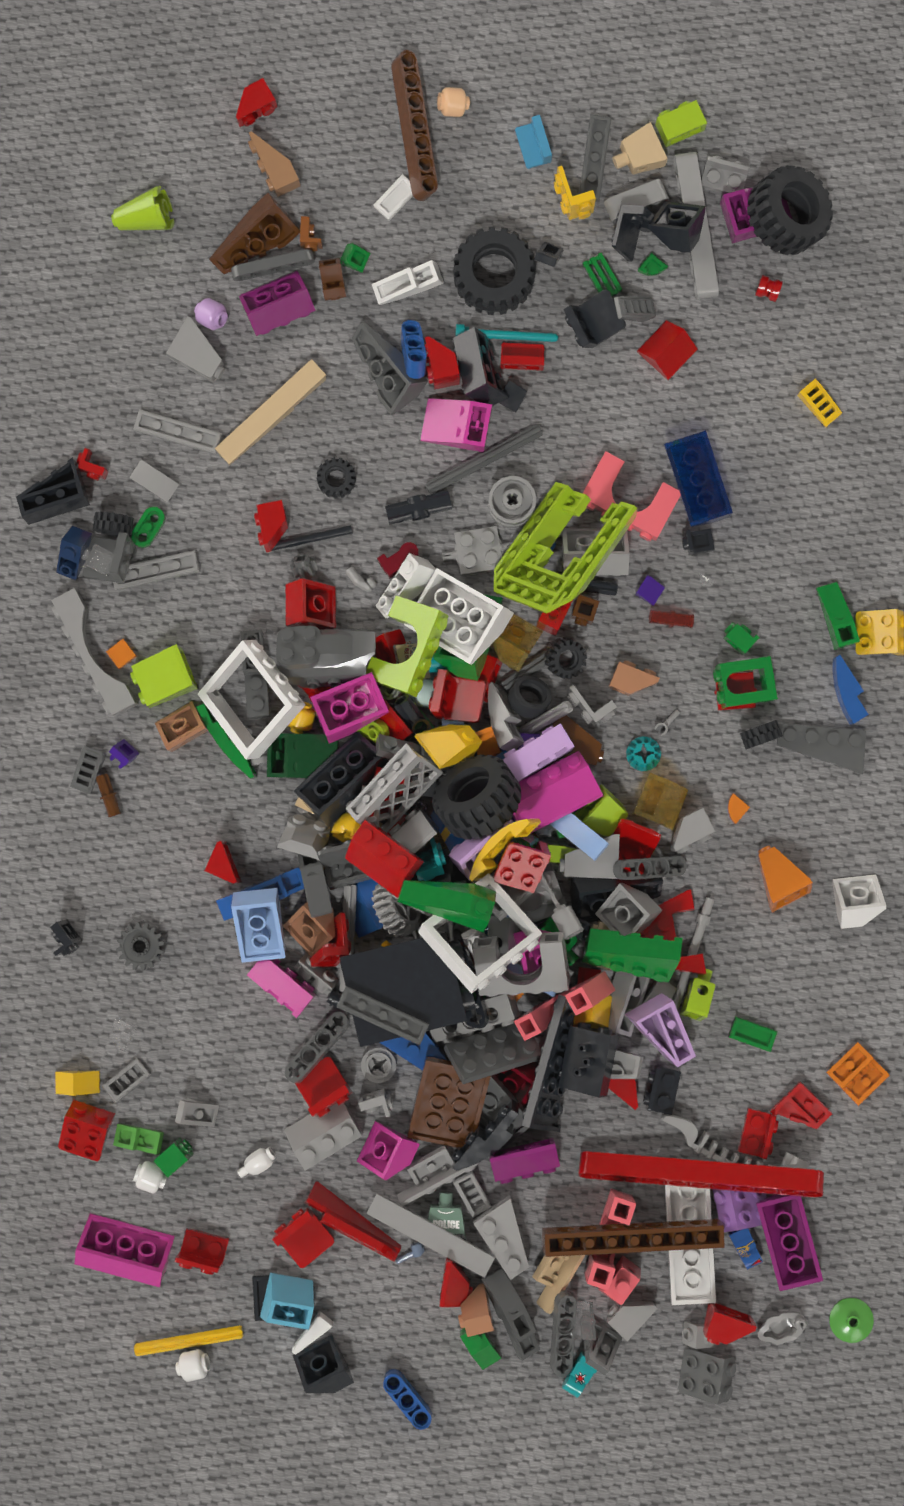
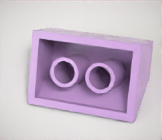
M510 820L509 822L506 821L503 825L504 827H506L507 825L513 822L512 820ZM498 829L489 836L484 835L480 839L472 838L457 844L448 855L452 863L469 881L476 857L487 841L499 831ZM505 847L497 854V856L504 851Z

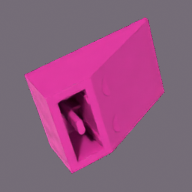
M428 398L420 441L484 452L492 405L465 400Z

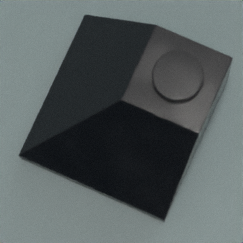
M665 201L648 224V229L670 250L691 253L700 239L706 208L702 205Z
M333 1335L293 1355L305 1393H336L354 1383L348 1364Z

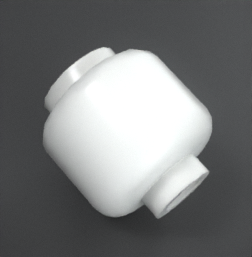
M145 1161L142 1165H138L133 1181L136 1182L135 1185L138 1189L154 1194L158 1188L163 1189L167 1177L155 1163Z
M199 1349L182 1353L179 1357V1362H176V1372L186 1382L203 1379L206 1377L207 1372L210 1371L209 1357L207 1353H203Z

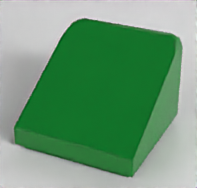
M354 243L347 244L340 259L341 265L363 273L371 253Z

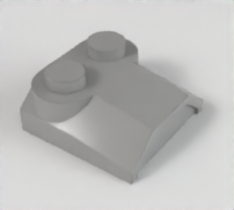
M296 814L288 818L287 826L277 848L319 860L317 852L327 846L330 838V828L322 821H313L303 815Z

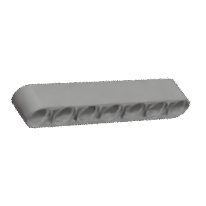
M689 152L674 155V168L680 203L705 206L697 153ZM705 211L700 239L691 253L688 252L696 300L718 297L719 295L709 225Z

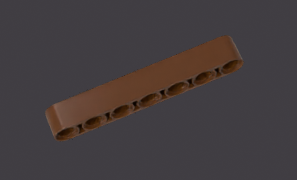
M403 50L392 62L391 70L411 192L416 200L425 201L438 188L417 57L412 51Z

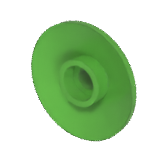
M845 1298L837 1302L832 1308L829 1323L832 1332L837 1338L844 1342L856 1343L862 1341L870 1334L874 1318L870 1307L865 1302L857 1298ZM852 1318H855L857 1322L855 1325L851 1326L849 1324V1321Z

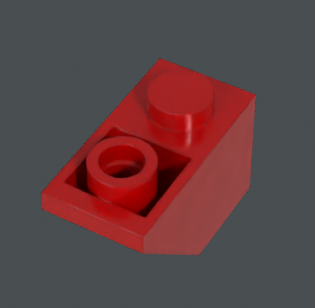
M264 78L244 88L236 113L239 127L244 125L250 126L257 118L262 115L268 116L277 108L276 100Z
M282 500L256 505L258 513H254L256 526L261 528V532L257 533L260 546L264 545L266 553L272 551L288 529Z

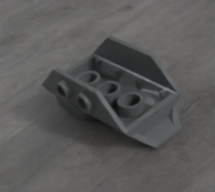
M315 626L285 627L277 635V668L288 678V682L303 688L337 687L366 674V665L371 657L375 655L376 631H370L367 628L319 630Z

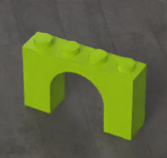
M395 596L388 616L398 622L414 627L418 639L417 647L408 660L399 664H392L371 657L366 674L372 672L376 683L417 698L418 693L423 687L426 672L431 667L434 652L439 647V639L447 626L449 615L438 609Z

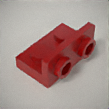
M747 1108L738 1152L767 1160V1156L771 1155L773 1151L772 1135L773 1133L776 1134L779 1121L776 1120V1116L771 1113Z

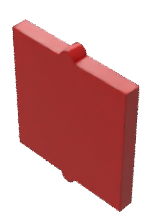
M753 672L732 673L726 680L728 690L734 694L757 691L754 688ZM718 682L716 683V691H714L715 695L719 691ZM717 701L718 710L756 708V703L722 709L721 704H718Z

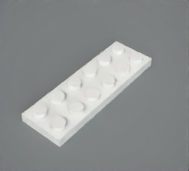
M665 1185L666 1221L712 1219L710 1189ZM713 1248L668 1251L671 1304L716 1303Z

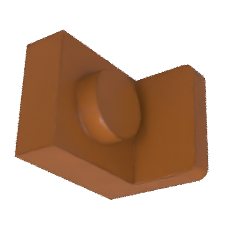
M301 216V248H305V250L310 249L313 252L323 249L321 238H310L314 237L315 225L311 224L310 217Z

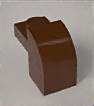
M340 258L319 261L325 301L345 298L346 292Z

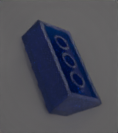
M706 430L665 443V450L690 526L711 524L731 517L733 511Z

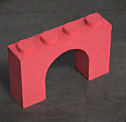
M605 451L583 494H586L591 499L586 507L591 511L596 509L602 512L601 516L603 517L610 505L616 503L612 496V485L625 461ZM663 482L650 506L637 512L636 518L628 528V531L634 529L640 533L639 536L647 541H656L682 492Z
M603 971L569 988V990H565L536 1005L516 1019L514 1023L524 1041L547 1029L548 1024L552 1020L553 1006L558 999V995L565 996L575 1015H578L605 999L615 991V988L606 972Z
M611 1188L599 1225H630L636 1207L633 1196ZM615 1253L589 1255L584 1271L587 1284L609 1291L616 1270L614 1266Z

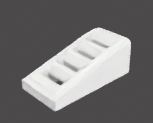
M321 1311L318 1312L311 1321L309 1330L305 1329L293 1345L292 1353L296 1355L331 1329L334 1322Z

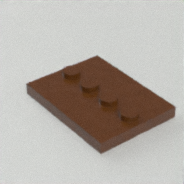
M426 1056L407 1138L462 1148L468 1134L471 1131L475 1132L478 1128L491 1076L462 1084L451 1061Z

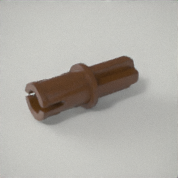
M102 774L97 776L96 781L102 796L100 800L103 799L108 818L121 814L115 796L117 792L114 793L109 775Z

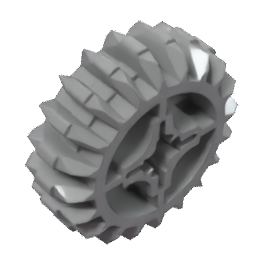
M380 884L375 886V890L372 891L374 895L371 898L374 902L372 907L376 911L375 915L378 916L379 923L383 924L384 930L388 929L390 935L394 934L396 937H402L411 934L419 928V924L422 923L420 917L423 916L420 911L397 902V899L392 897V894Z

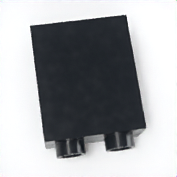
M446 932L440 933L443 939L465 963L460 940L448 941ZM423 938L339 958L345 986L428 1023L427 1031L466 1022L465 1012L476 1009L473 993L471 994L464 984H458L457 976ZM352 1014L360 1047L401 1037Z

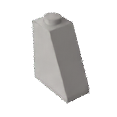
M187 316L166 354L169 359L214 383L216 379L219 380L225 370L223 368L224 363L192 318Z
M620 834L604 838L609 845L596 861L580 848L564 854V859H560L559 872H563V877L617 879L613 873V866L619 860Z

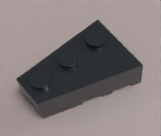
M473 327L454 337V353L459 364L458 369L463 383L461 385L463 393L477 402L491 404L492 406L508 399V392L502 390L499 382L502 379L501 373H496L492 361L495 360L486 334Z
M73 457L60 469L52 471L51 475L43 481L36 482L16 496L21 516L28 525L90 505L81 472Z

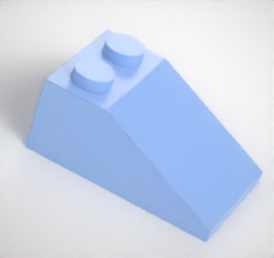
M277 888L233 892L231 908L241 962L286 958L281 907Z

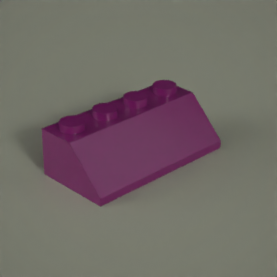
M775 1194L757 1202L779 1290L784 1291L823 1281L801 1196Z

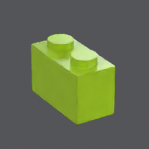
M697 100L693 102L685 101L672 111L668 109L661 112L657 117L655 125L665 147H668L705 131L707 121Z

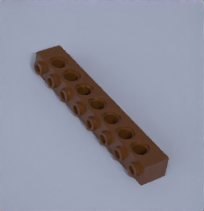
M719 1219L542 1228V1243L545 1257L725 1248L724 1225Z

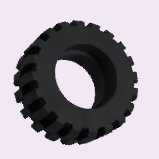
M793 165L777 168L753 187L748 198V205L750 206L747 207V214L751 218L749 223L751 227H754V234L756 237L759 236L763 245L770 246V250L774 252L780 251V254L796 255L804 252L821 240L831 227V220L833 219L831 208L833 205L832 200L828 198L829 192L822 186L823 182L820 179L817 180L814 177L815 174L811 171L806 172L805 168L799 166L795 168ZM781 198L787 200L794 207L799 223L793 221L786 214Z
M495 226L489 227V230L486 232L482 228L476 231L475 236L470 234L466 237V242L460 244L458 254H455L453 274L455 287L458 289L460 298L465 299L466 305L469 307L473 305L475 311L482 313L484 310L488 311V315H494V312H500V315L507 313L508 309L512 311L517 309L518 304H523L527 300V295L531 294L535 282L536 261H534L532 249L528 248V242L525 239L520 240L518 233L513 231L510 234L508 233V228L501 227V231L495 230ZM490 254L502 255L513 263L515 275L509 284L500 288H489L482 285L475 278V264L484 256Z
M483 754L477 755L475 758H466V761H460L455 764L456 766L453 769L450 768L446 775L440 778L439 785L434 789L432 804L438 817L451 834L466 840H471L472 838L480 839L484 835L489 836L493 834V831L496 829L500 830L504 827L503 824L506 821L509 822L512 819V814L517 812L518 804L521 801V786L507 764L496 756H485Z

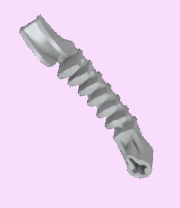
M663 1114L661 1117L664 1122L682 1131L687 1145L694 1148L695 1152L702 1153L707 1158H713L717 1162L739 1163L737 1161L740 1154L733 1152L730 1159L726 1158L729 1149L722 1147L719 1154L716 1153L715 1150L719 1143L715 1140L711 1141L708 1149L703 1147L710 1136L706 1131L702 1133L698 1142L695 1143L698 1131L691 1121L669 1114ZM788 1152L785 1153L781 1163H768V1166L808 1169L810 1162ZM745 1156L742 1164H750L752 1158ZM757 1159L755 1165H763L764 1162Z

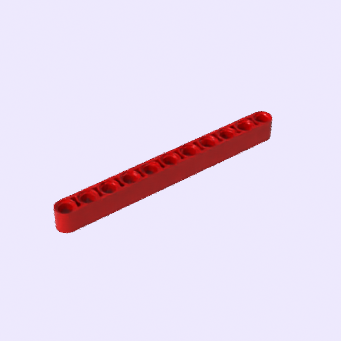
M590 1151L580 1153L578 1175L586 1179L803 1197H822L824 1193V1172L814 1169Z

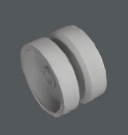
M508 476L501 478L493 485L489 493L488 508L491 517L499 525L506 528L523 526L535 511L536 494L534 488L525 479ZM510 500H514L516 502V505H514L513 503L512 505H509L508 502Z

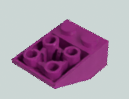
M753 188L741 189L722 196L720 206L732 244L756 237L754 227H751L749 223L751 218L747 214V207L750 206L748 205V198ZM781 198L786 214L792 219L787 200Z

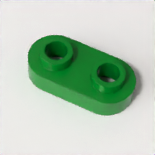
M150 507L141 516L131 536L136 546L140 548L149 547L157 537L166 521L165 514L160 508ZM157 515L158 521L152 522V516ZM147 534V539L141 541L140 535Z

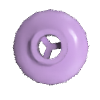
M210 298L199 302L194 310L197 323L211 330L222 328L228 318L225 306Z

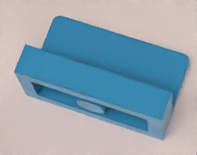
M540 115L533 116L531 124L515 128L527 169L551 163L552 153Z

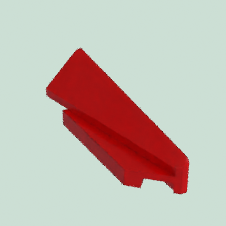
M316 1181L304 1203L323 1213L319 1222L395 1262L402 1246Z

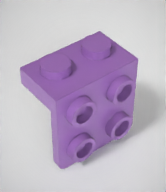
M713 1189L718 1217L724 1225V1232L762 1225L756 1203L766 1199V1193Z

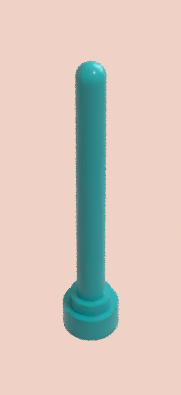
M456 324L455 337L469 330V327L465 326V324ZM478 329L486 334L487 339L556 342L559 339L556 333Z

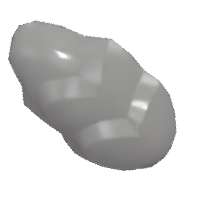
M794 1311L780 1312L778 1315L766 1318L764 1324L758 1329V1338L761 1341L772 1342L776 1345L793 1341L805 1330L807 1326L806 1319L803 1315Z

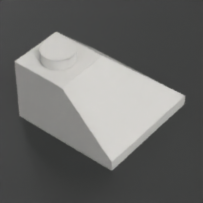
M876 874L833 879L836 913L841 929L862 927L886 909V903Z

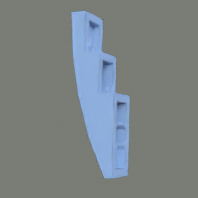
M572 813L550 824L594 861L598 859L609 845L608 842Z

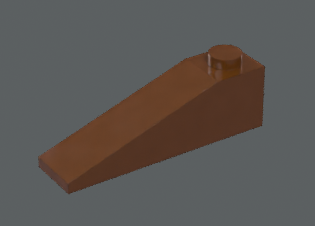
M267 193L247 212L209 260L225 275L231 272L232 267L248 263L249 259L257 255L261 258L266 256V251L270 249L285 247L300 234V229L278 202Z

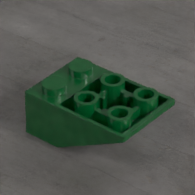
M281 733L267 749V777L308 778L338 750V740L328 743L325 734Z

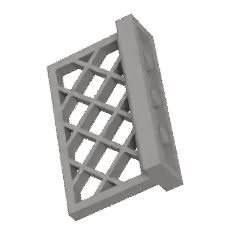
M406 743L348 805L346 810L359 824L367 820L379 827V821L387 819V822L380 828L387 833L443 771ZM433 770L428 777L424 778V772ZM418 774V780L410 782V776ZM417 787L414 793L409 794L410 788ZM403 791V796L395 798L396 792ZM402 803L399 809L394 810V805ZM388 807V812L380 814V809Z

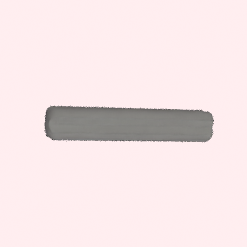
M562 702L520 727V732L534 734L573 711L571 702Z

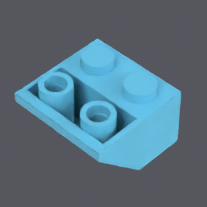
M270 1272L260 1317L267 1323L309 1330L314 1310L313 1280Z

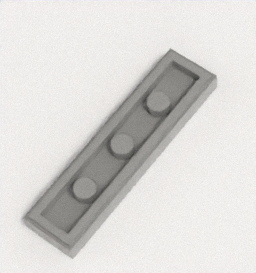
M139 409L133 428L134 431L215 455H217L215 448L220 444L223 435L220 432Z
M193 550L130 564L125 582H113L114 589L118 591L198 573L200 569L196 551Z

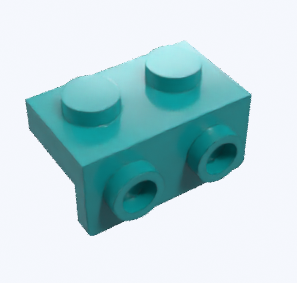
M434 836L430 839L432 849L415 854L424 861L416 872L418 881L432 880L436 876L444 874L442 865H445L446 861L440 842L435 843Z

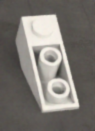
M409 553L376 604L377 609L385 618H389L388 614L395 596L413 600L424 591L436 568L429 560Z

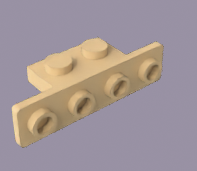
M544 1255L532 1277L546 1285L537 1300V1305L546 1313H552L556 1295L565 1291L585 1255L545 1257Z

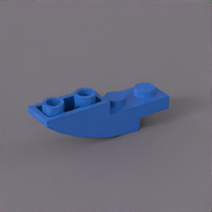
M297 867L237 892L277 888L280 900L304 889L301 871ZM233 893L216 900L224 921L233 918L231 908Z

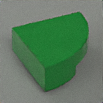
M651 253L638 268V272L647 276H655L664 272L668 266Z

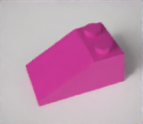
M372 672L310 697L328 743L349 736L389 713Z

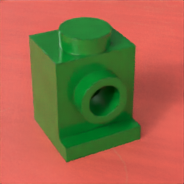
M732 622L725 629L724 632L727 635L723 639L743 656L760 637L758 635L752 637L750 635L752 632L748 627Z

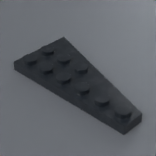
M558 995V999L554 1003L552 1020L547 1027V1038L541 1048V1059L535 1070L533 1086L529 1091L528 1105L523 1112L522 1126L532 1129L560 1132L561 1125L557 1124L558 1114L563 1113L560 1097L564 1094L565 1088L558 1086L570 1026L574 1023L575 1015L566 997Z

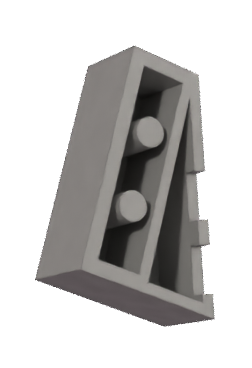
M508 1195L492 1206V1208L474 1218L473 1224L511 1280L528 1269L529 1264L511 1197Z

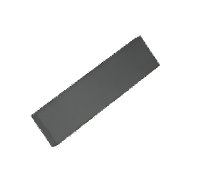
M590 114L579 194L593 190L596 197L595 202H600L612 117Z
M347 986L337 1004V1008L418 1045L421 1044L429 1026L424 1021Z

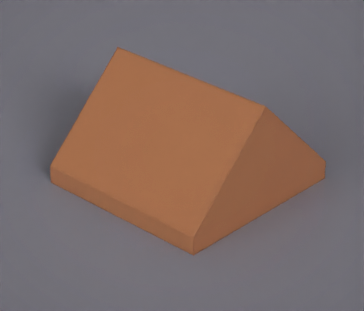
M192 701L155 723L166 749L170 752L177 750L208 731Z

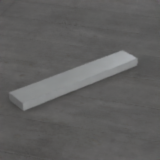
M379 1193L376 1194L366 1213L484 1278L495 1259V1256Z

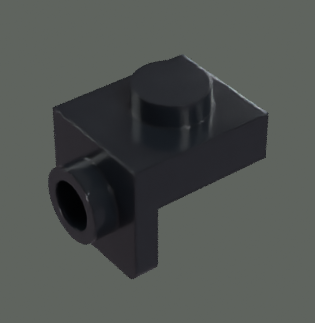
M711 528L685 532V537H682V545L684 550H688V555L715 550Z

